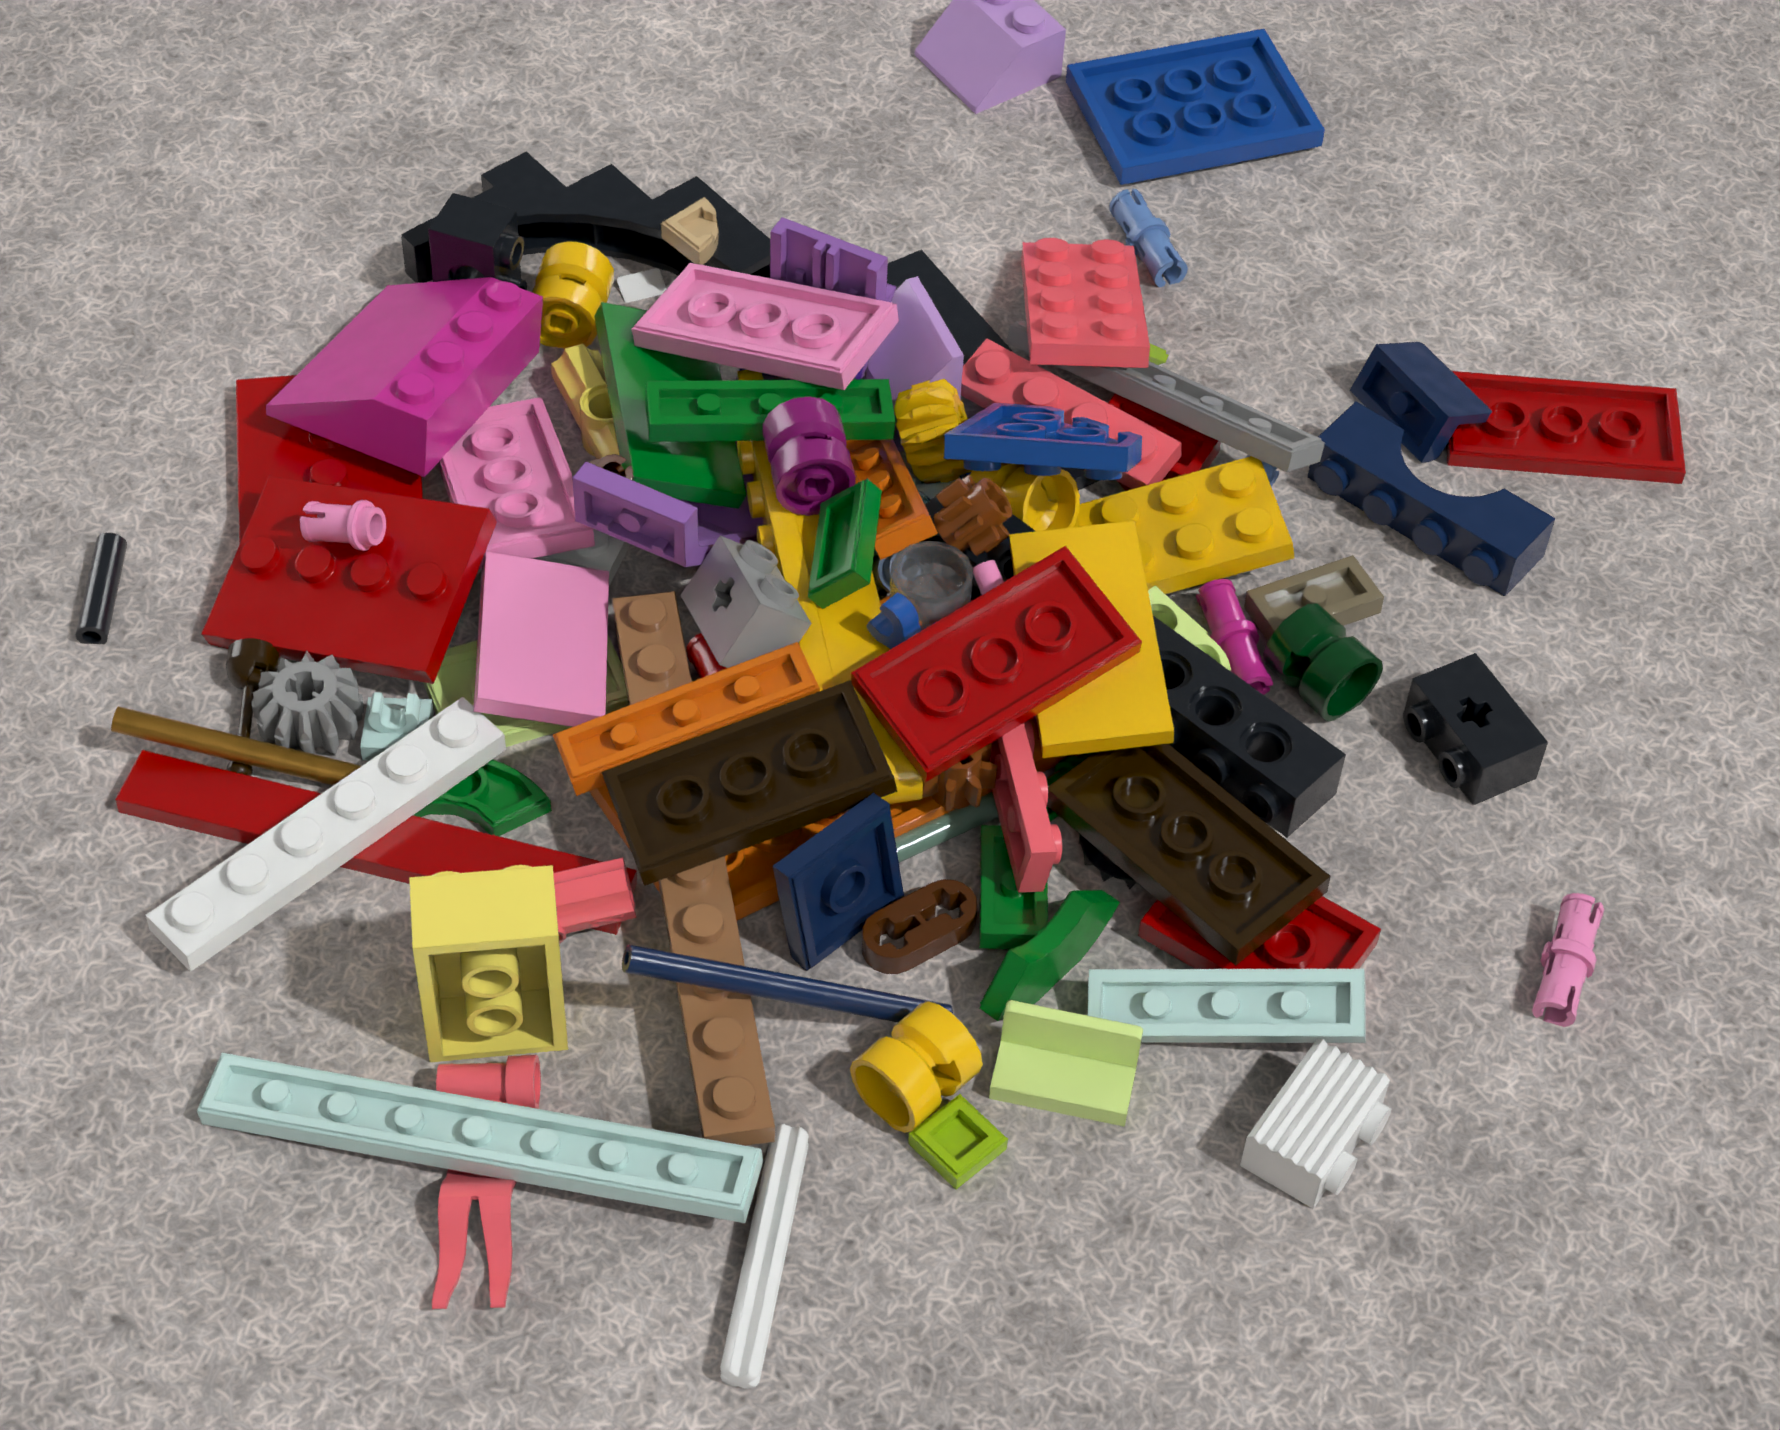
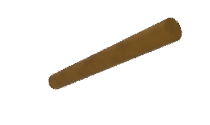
M119 706L115 710L111 724L112 732L333 786L361 767V765Z

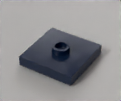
M872 793L773 865L790 956L804 970L808 971L810 968H813L862 931L866 920L875 912L904 897L890 804L875 793Z

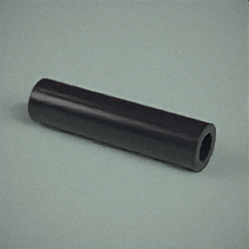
M102 533L96 539L76 630V638L82 644H105L108 639L127 549V541L115 533Z

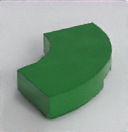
M492 759L413 816L423 817L430 814L456 815L478 823L491 835L501 836L551 812L552 808L549 797L530 778L518 770Z
M1076 890L1069 892L1046 926L1041 928L1025 944L1008 950L980 1002L981 1006L979 1009L996 1021H1002L1007 1001L1013 1000L1033 1005L1037 1003L1082 960L1110 921L1120 902L1103 890Z

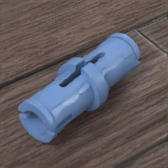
M1128 189L1119 192L1111 200L1109 210L1126 234V245L1134 246L1135 255H1138L1144 262L1158 287H1163L1166 284L1161 276L1162 274L1169 285L1181 282L1187 274L1188 267L1170 242L1171 233L1165 222L1152 214L1142 194L1137 189H1132L1131 195Z

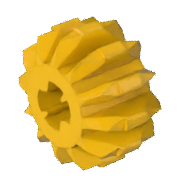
M941 379L931 383L930 380L914 384L911 385L912 389L899 392L894 407L897 418L896 426L900 434L901 445L906 453L907 462L911 464L914 475L924 483H936L939 481L942 483L960 478L959 475L972 472L973 470L964 468V460L944 459L945 434L968 420L964 404L960 401L957 389L945 379Z

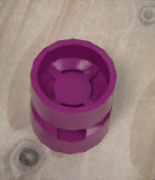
M815 397L793 398L779 404L768 413L763 423V439L767 457L771 463V475L776 497L782 507L792 513L807 516L818 515L822 502L855 485V473L850 452L846 448V436L841 416L833 404Z

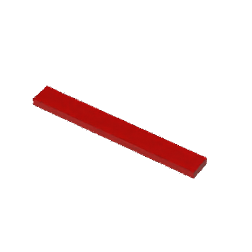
M141 750L115 800L119 813L249 844L322 793ZM411 816L340 867L410 884V877L432 876L443 871L468 873L503 870L514 865L530 867L553 865V871L556 873L603 861ZM627 868L632 892L634 893L637 885V870ZM622 922L590 929L617 935Z

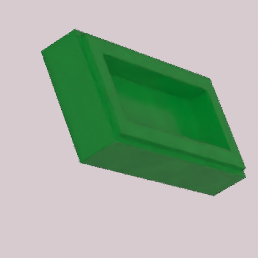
M868 478L821 503L808 598L822 609L870 584L882 490Z

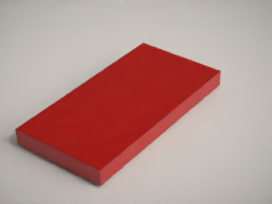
M1452 371L1492 410V413L1486 422L1458 425L1446 445L1447 466L1674 484L1683 483L1686 469L1676 388Z
M1065 545L851 672V683L926 783L1140 652L1142 641Z

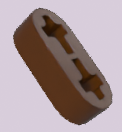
M941 879L875 912L866 920L863 926L862 955L866 963L874 970L884 974H900L964 941L972 934L976 926L977 898L973 890L962 882ZM942 904L948 911L959 908V917L952 919L947 913L935 917L936 906ZM887 934L893 940L904 936L903 948L897 949L891 943L880 946V936Z

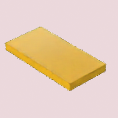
M1135 520L1009 534L1014 576L1066 545L1142 641L1139 653L1036 715L1042 757L1050 758L1174 743V727Z

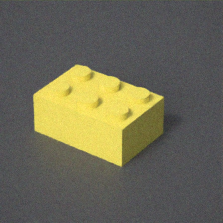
M514 865L503 870L468 873L443 871L432 876L410 877L412 949L429 1061L441 1062L568 1050L553 865L538 867Z

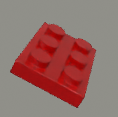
M1322 896L1235 966L1159 900H1156L1141 919L1138 936L1195 969H1359L1377 945L1381 928Z

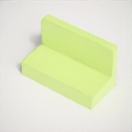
M1009 1000L1004 1011L1001 1042L991 1080L989 1099L1125 1127L1143 1028L1137 1025Z

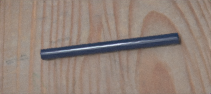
M627 945L622 958V971L624 973L892 1022L901 1021L920 1003L929 1001L634 945ZM929 1001L941 1005L953 1014L950 1004Z

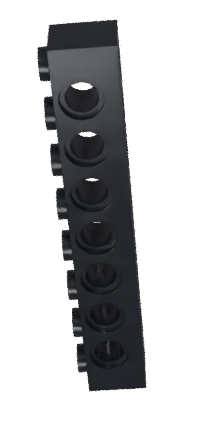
M936 496L925 504L933 524L934 515L944 508ZM1013 514L1002 523L1009 534L1035 532L1033 528ZM939 533L908 547L909 551L918 556L922 572L933 575L955 591L965 604L982 595L972 573V569L975 566L989 560H995L1004 582L1014 576L1009 537L989 552L984 551L978 556L973 553L970 547L962 553L953 550ZM1153 616L1174 727V743L1169 745L1261 820L1288 838L1336 795L1346 754Z

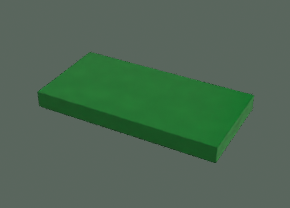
M601 302L594 318L619 455L626 459L621 466L626 469L631 465L633 469L632 481L673 498L739 509L747 494L735 441L649 442L645 403L646 381L722 380L719 364L635 346L631 329L648 310Z

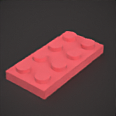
M1042 238L1036 241V243L1022 242L1021 267L1030 364L1148 368L1150 343L1134 246H1125L1119 241L1110 239L1098 240L1092 244H1068V242L1059 238Z

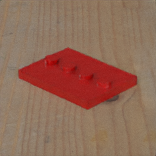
M296 375L236 380L239 544L269 476L423 499L422 476L266 415V405Z
M269 476L201 635L210 645L228 649L230 644L240 639H260L271 643L279 652V658L282 657L301 662L306 651H308L314 662H319L333 655L340 668H351V670L434 684L497 521L489 508ZM367 500L372 502L375 507L382 509L386 518V532L382 542L378 545H372L370 549L365 551L354 549L350 543L309 542L302 536L300 529L301 516L318 518L317 514H306L302 511L304 506L311 501L353 506L356 501Z

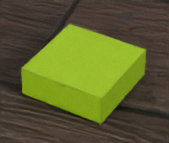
M959 1094L911 1131L908 1144L951 1186L958 1189L1007 1149L1008 1138Z

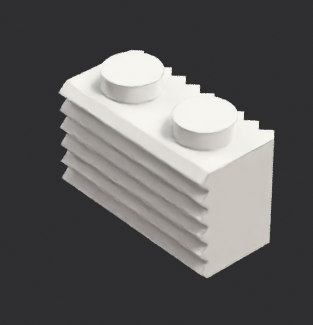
M1316 1039L1247 1136L1240 1166L1314 1209L1326 1190L1338 1195L1344 1188L1356 1166L1358 1158L1351 1154L1360 1140L1372 1145L1383 1130L1391 1113V1108L1383 1104L1390 1080L1385 1073L1378 1074L1373 1066L1365 1067L1360 1059L1353 1060L1349 1053H1341L1337 1046H1329L1324 1039Z

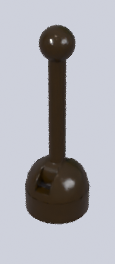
M246 638L237 640L230 644L227 653V676L236 688L243 690L237 735L250 738L253 692L259 690L261 672H277L279 652L271 643L260 639ZM230 761L226 769L252 776L253 773L251 765Z

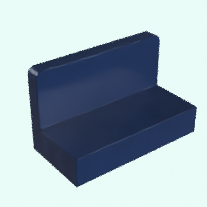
M1421 342L1376 344L1350 388V391L1365 407L1404 429L1402 444L1421 463L1431 462L1439 458L1458 425L1486 422L1492 413V410Z

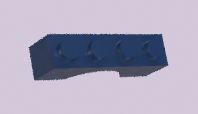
M1357 401L1318 436V438L1322 439L1321 441L1325 442L1320 462L1309 466L1307 476L1309 479L1316 482L1318 487L1326 494L1339 496L1364 511L1367 517L1374 523L1383 526L1387 525L1414 541L1416 546L1424 553L1433 556L1437 555L1462 570L1475 584L1488 586L1501 595L1506 596L1544 557L1555 522L1554 517L1505 488L1487 495L1471 497L1447 494L1426 485L1410 471L1403 459L1401 443L1404 429Z

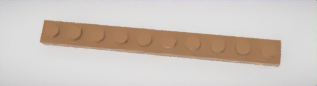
M675 591L612 598L613 616L628 705L692 682ZM725 856L659 880L670 952L745 966ZM676 982L702 1138L744 1146L775 1142V1124L751 996Z

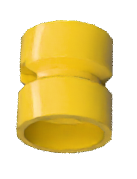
M568 241L557 243L546 251L532 293L543 296L541 344L566 349L583 343L587 347L593 343L597 336L594 316L601 302L607 303L614 282V268L609 259L598 249L585 243Z
M1001 463V469L973 470L970 476L975 483L983 478L993 481L1009 500L1012 514L1035 531L1075 526L1079 513L1080 494L1077 483L1069 472L1061 469V473L1057 475H1031L1024 472L1023 464Z
M929 1001L920 1003L893 1027L891 1032L892 1038L888 1036L879 1038L852 1061L850 1067L852 1081L866 1105L892 1128L903 1133L913 1131L939 1108L942 1102L941 1096L954 1095L980 1072L983 1065L981 1052L965 1025L950 1011L939 1004Z

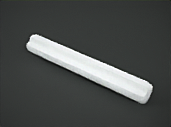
M785 1124L775 1126V1142H769L720 1366L722 1382L732 1387L739 1386L744 1389H752L760 1382L809 1146V1135L805 1129L799 1126L790 1127Z

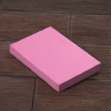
M486 551L481 573L473 712L572 727L606 714L609 571Z

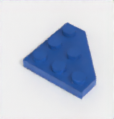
M993 403L945 434L944 459L964 460V468L968 470L994 471L1001 469V463L1023 464L1024 472L1027 474L1049 476L1060 474L1061 467L1085 469L1084 476L1094 480L1122 478V472L1131 470L1141 461L1142 456L1141 435L1132 432H1118V440L1109 438V425L1086 417H1074L1073 425L1064 423V410L1051 406Z

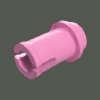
M367 500L356 501L353 506L311 501L302 510L306 514H317L318 517L301 516L300 518L302 536L309 542L350 543L354 549L365 551L370 549L372 545L380 544L385 536V514L382 509L375 507L372 502Z

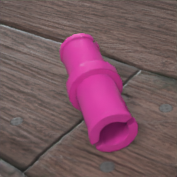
M1215 579L1207 582L1199 588V594H1196V599L1203 610L1212 634L1210 637L1225 652L1230 663L1231 672L1265 695L1270 691L1269 686H1273V681L1270 674L1267 673L1256 646L1260 637L1254 623L1245 619L1232 581L1228 579Z

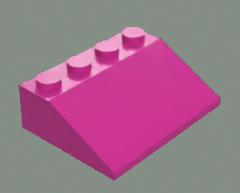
M493 277L388 285L266 405V415L425 477L539 353L543 296Z

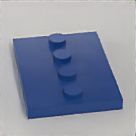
M1265 29L1067 65L1066 83L1120 185L1320 147L1323 143L1325 132L1323 125Z

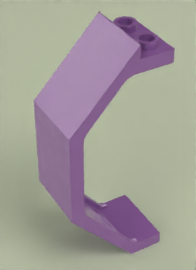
M783 217L770 231V279L887 302L892 301L897 287L887 283L888 257ZM869 360L863 366L861 379L863 378ZM762 375L763 380H792L779 376ZM586 461L572 477L575 521L684 567L701 565L720 535L743 545L747 540L758 543L757 526L764 525L762 517H751L748 495H746L739 509L679 500ZM752 474L743 475L746 494L747 482L754 481Z

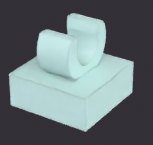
M374 692L372 697H368L360 746L362 760L370 761L431 719L434 715L432 699H420L416 694L408 693L407 698H384L380 692Z

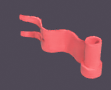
M538 1055L508 1056L506 1063L438 1065L436 1091L539 1109L541 1069ZM448 1169L447 1176L440 1186L438 1197L440 1252L438 1277L432 1298V1309H447L451 1295L458 1284L466 1256L468 1219L472 1200H479L489 1269L490 1308H506L512 1272L511 1199L516 1181Z

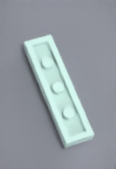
M1089 969L1088 1016L1140 1026L1143 1028L1141 1042L1314 1043L1316 1039H1324L1326 1043H1366L1365 970Z

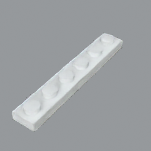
M461 697L146 914L149 930L190 972L504 752L506 750L505 734L482 713L473 712L474 706L464 697Z

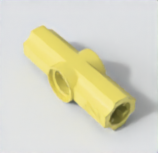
M584 343L564 349L559 359L551 363V374L581 430L583 448L590 455L595 456L596 459L610 454L619 455L601 354L598 350L587 348Z

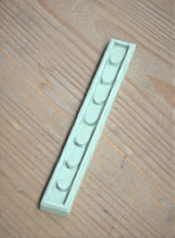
M221 1053L197 1109L201 1123L204 1125L494 1178L514 1180L516 1182L741 1223L746 1222L763 1164L761 1148Z

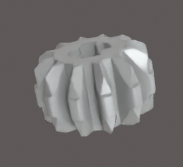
M306 651L301 662L291 663L281 657L277 667L278 672H261L259 690L253 692L252 709L254 718L257 719L259 734L264 739V742L276 743V745L295 750L299 747L303 752L312 754L315 753V748L323 746L325 750L336 756L339 746L338 739L355 740L356 731L358 730L357 722L362 720V714L364 713L362 694H359L357 678L353 675L351 668H340L333 655L319 662H314V659Z

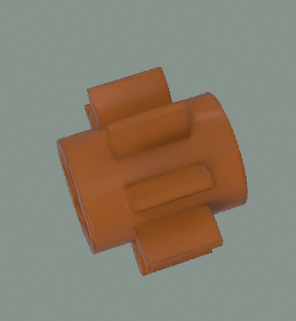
M968 475L962 480L960 478L956 479L936 494L937 499L944 508L934 515V524L942 539L953 550L962 553L970 547L973 553L978 556L984 551L989 552L1009 537V532L1002 523L1012 516V508L1003 491L990 479L983 478L975 483L973 478Z
M988 744L925 783L922 779V798L932 796L939 805L945 807L946 811L965 808L969 805L976 808L979 807L982 788L992 789L996 785L997 765L990 762L992 744Z

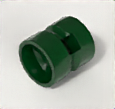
M1317 603L1307 604L1288 616L1273 632L1263 653L1264 664L1290 687H1299L1300 697L1327 721H1334L1359 706L1372 692L1383 670L1382 661L1354 636L1346 637V628Z

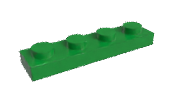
M853 379L845 390L798 380L646 381L645 403L649 442L764 441L763 423L768 413L781 403L801 397L820 398L833 404L841 416L846 440L893 439L895 416L889 379Z

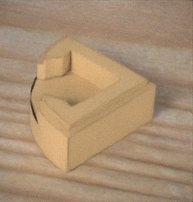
M704 197L661 223L662 238L694 264L704 265L715 253L719 241V227L713 205Z

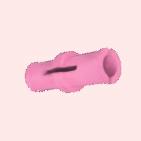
M1572 893L1563 897L1554 936L1551 942L1545 944L1540 959L1544 971L1532 1012L1536 1018L1541 1017L1546 1007L1543 1021L1562 1027L1574 1024L1583 983L1586 977L1592 976L1597 960L1593 948L1596 933L1604 914V907L1601 902L1594 904L1595 898L1590 895Z

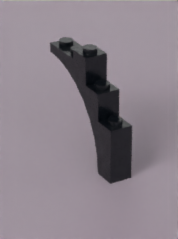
M526 151L481 174L482 193L473 197L477 200L517 210L518 236L524 239L523 255L546 253L549 248L557 243L571 241L585 243L598 249L608 257L632 260L671 272L677 276L689 263L693 262L662 238L661 223L705 197L716 211L719 241L715 253L704 265L770 278V238L698 176L667 190L654 199H651L613 164L583 177L566 187ZM436 217L401 234L405 273L415 283L433 280L428 228Z

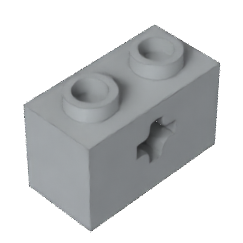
M721 535L682 592L681 597L719 665L729 668L795 642L799 643L812 623L797 600L799 593L790 583L785 581L776 566L778 559L769 549L751 540H747L743 545Z

